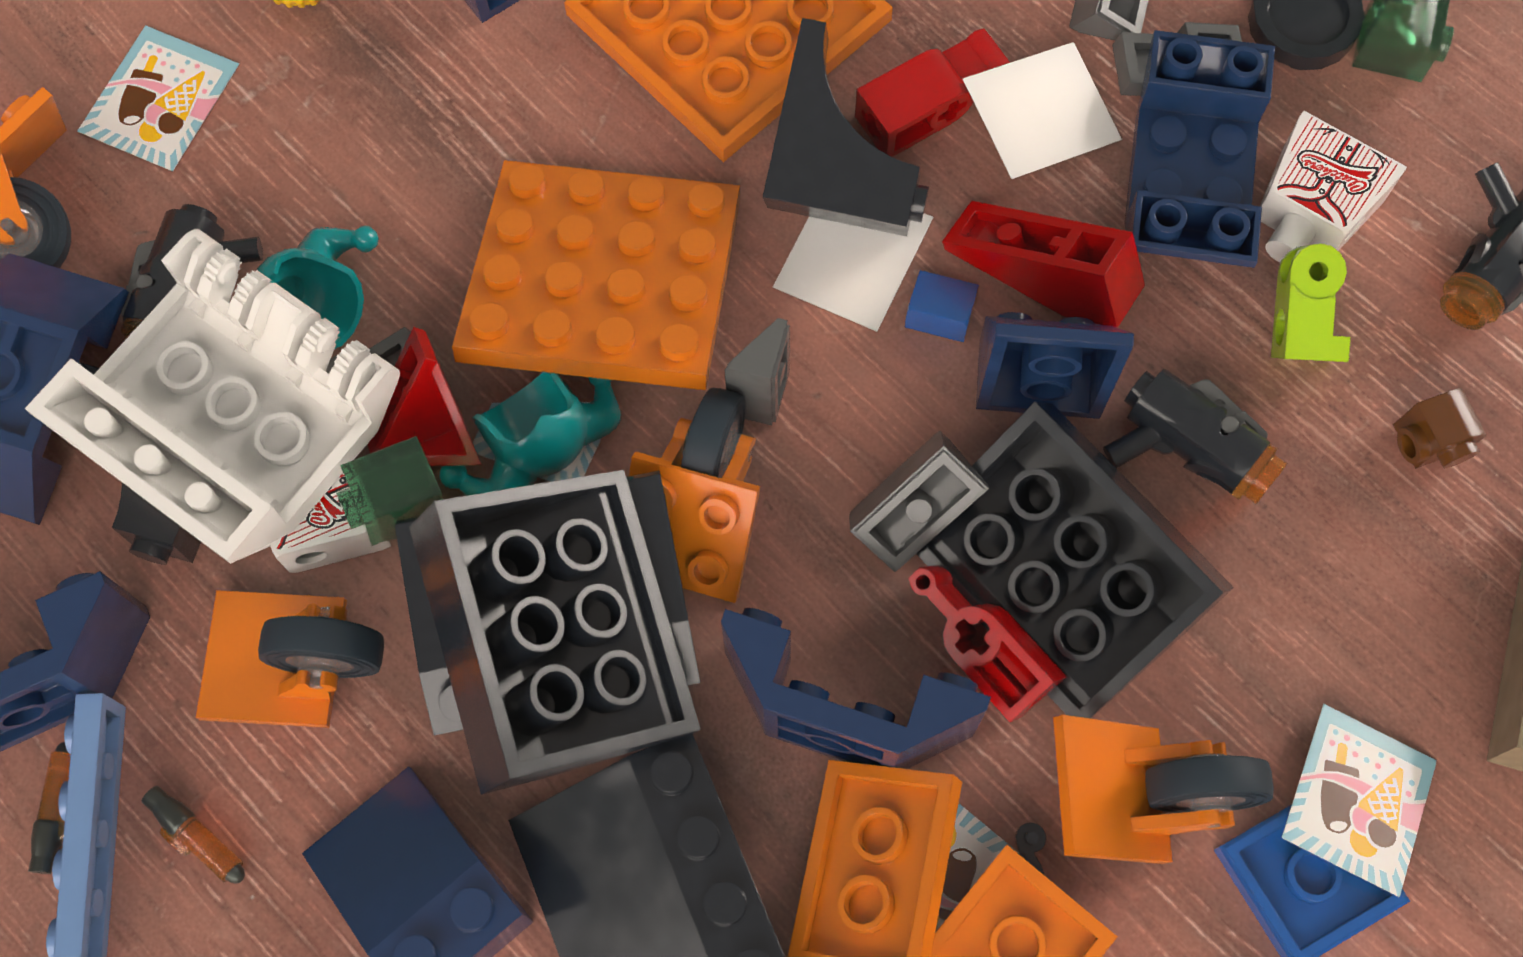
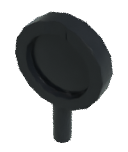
M1253 0L1248 14L1250 34L1256 44L1275 46L1274 59L1297 70H1319L1339 62L1354 46L1365 18L1362 0Z

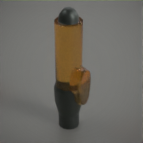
M65 742L60 743L56 747L55 752L50 753L38 815L33 823L31 860L28 872L52 874L54 857L63 842L65 821L60 816L58 800L62 784L69 779L71 755L66 749Z
M154 786L143 796L142 803L152 811L162 826L159 831L160 834L176 851L185 856L193 853L222 882L229 881L236 884L244 880L243 861L206 828L188 807L170 797L159 786Z

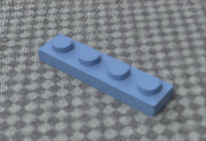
M103 693L76 694L74 714L68 717L65 725V746L71 755L69 779L62 784L58 800L59 813L62 820L65 821L63 848L57 851L52 868L53 882L56 889L59 890L57 918L50 922L47 931L46 949L48 957H107L126 707Z

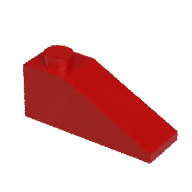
M971 200L942 241L947 252L1065 317L1087 318L1095 324L1118 328L1145 286L1134 235L1130 231Z

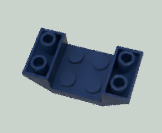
M1154 30L1135 120L1124 221L1125 230L1133 232L1137 252L1255 268L1258 263L1262 214L1261 206L1252 205L1258 127L1271 99L1275 46Z
M8 253L0 260V513L40 525L62 465L42 457L52 430L31 415L25 408L70 359L79 363L86 343L105 349L108 348L129 291L122 287Z
M101 571L95 574L81 573L68 577L56 586L55 592L35 600L53 649H37L20 654L8 663V669L0 672V752L65 723L68 717L74 714L76 694L103 693L113 698L148 624L150 614L146 605Z
M744 608L742 614L727 609L724 611L721 627L725 654L767 736L843 762L908 769L973 737L987 711L990 696L976 692L978 685L975 682L946 672H940L937 679L923 675L907 727L894 723L895 714L877 705L857 702L855 708L851 709L828 701L830 695L828 691L808 682L791 680L789 687L782 686L791 662V631L781 628L782 620L763 610Z

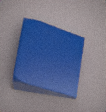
M920 270L908 305L904 327L964 342L979 285Z

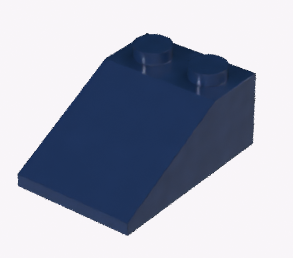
M1006 312L997 317L986 316L979 341L976 409L1024 413L1034 402L1053 404L1064 416L1100 419L1133 349L1134 333L1114 326L1095 325L1092 320L1083 317H1068L1056 322L1033 320L1031 316L1020 312Z
M410 766L302 853L369 957H493L534 922Z

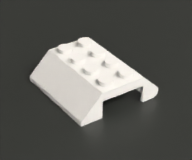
M193 229L185 234L161 260L177 284L93 375L73 359H70L25 409L231 564L296 529L378 432L398 383L400 370L376 353H369L370 349L356 340L355 342L351 341L350 344L347 343L346 347L341 349L337 359L334 361L335 365L331 368L330 374H328L326 370L336 346L335 341L339 338V327L326 318L321 319V315L278 284L270 283L271 279L258 270L255 272L252 270L250 274L247 273L244 278H241V282L237 284V288L234 290L239 275L237 273L241 269V258L228 249L223 250L221 244L201 230Z

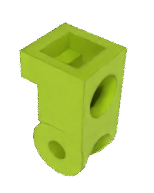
M1321 243L1299 246L1287 252L1281 260L1277 276L1271 358L1349 362L1351 337L1333 336L1335 295L1344 284L1347 274L1346 262L1341 253L1334 247Z

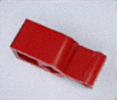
M985 28L976 30L965 40L943 52L939 49L927 50L857 88L855 118L878 150L893 157L951 125L968 111L974 101L963 78L1008 64L1010 61Z
M938 565L919 567L908 578L912 590L918 595H926L948 619L944 627L943 640L950 657L978 685V688L984 695L991 697L990 701L1010 723L1025 716L1067 677L1003 608L989 603L972 606L954 587L951 573L947 569ZM985 622L990 628L984 636L987 644L975 647L971 641L976 634L973 625Z

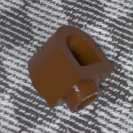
M1463 389L1451 390L1418 402L1393 424L1397 432L1399 450L1403 457L1414 465L1415 469L1438 460L1444 469L1458 465L1480 453L1476 443L1487 435Z

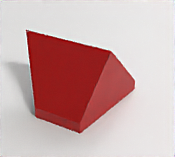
M413 327L394 366L400 370L398 383L378 432L367 444L374 464L381 466L482 465L457 401L426 331Z

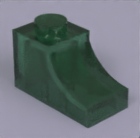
M1370 0L1364 12L1365 18L1356 41L1352 67L1422 82L1433 62H1443L1449 51L1454 33V27L1446 25L1450 0Z
M417 436L340 465L347 488L336 492L338 501L350 529L352 530L363 525L371 546L383 541L397 539L395 531L396 521L419 517L434 501L443 500L442 492Z

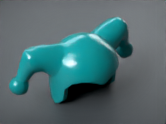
M366 225L360 226L355 231L332 227L314 228L306 234L297 248L284 249L267 257L256 270L271 279L270 283L278 284L321 315V319L326 318L339 327V338L335 341V349H337L355 332L362 317L364 295L362 284L355 272L336 261V259L352 248H357L365 253L372 251L378 245V234L374 229Z
M542 372L532 382L502 403L482 414H476L472 417L483 439L495 455L490 477H473L468 474L464 465L442 466L439 476L441 483L450 489H459L468 496L534 485L537 478L549 476L565 469L577 458L584 446L610 434L619 425L621 410L611 386L612 380L588 377L589 382L595 387L594 400L590 403H582L559 374Z

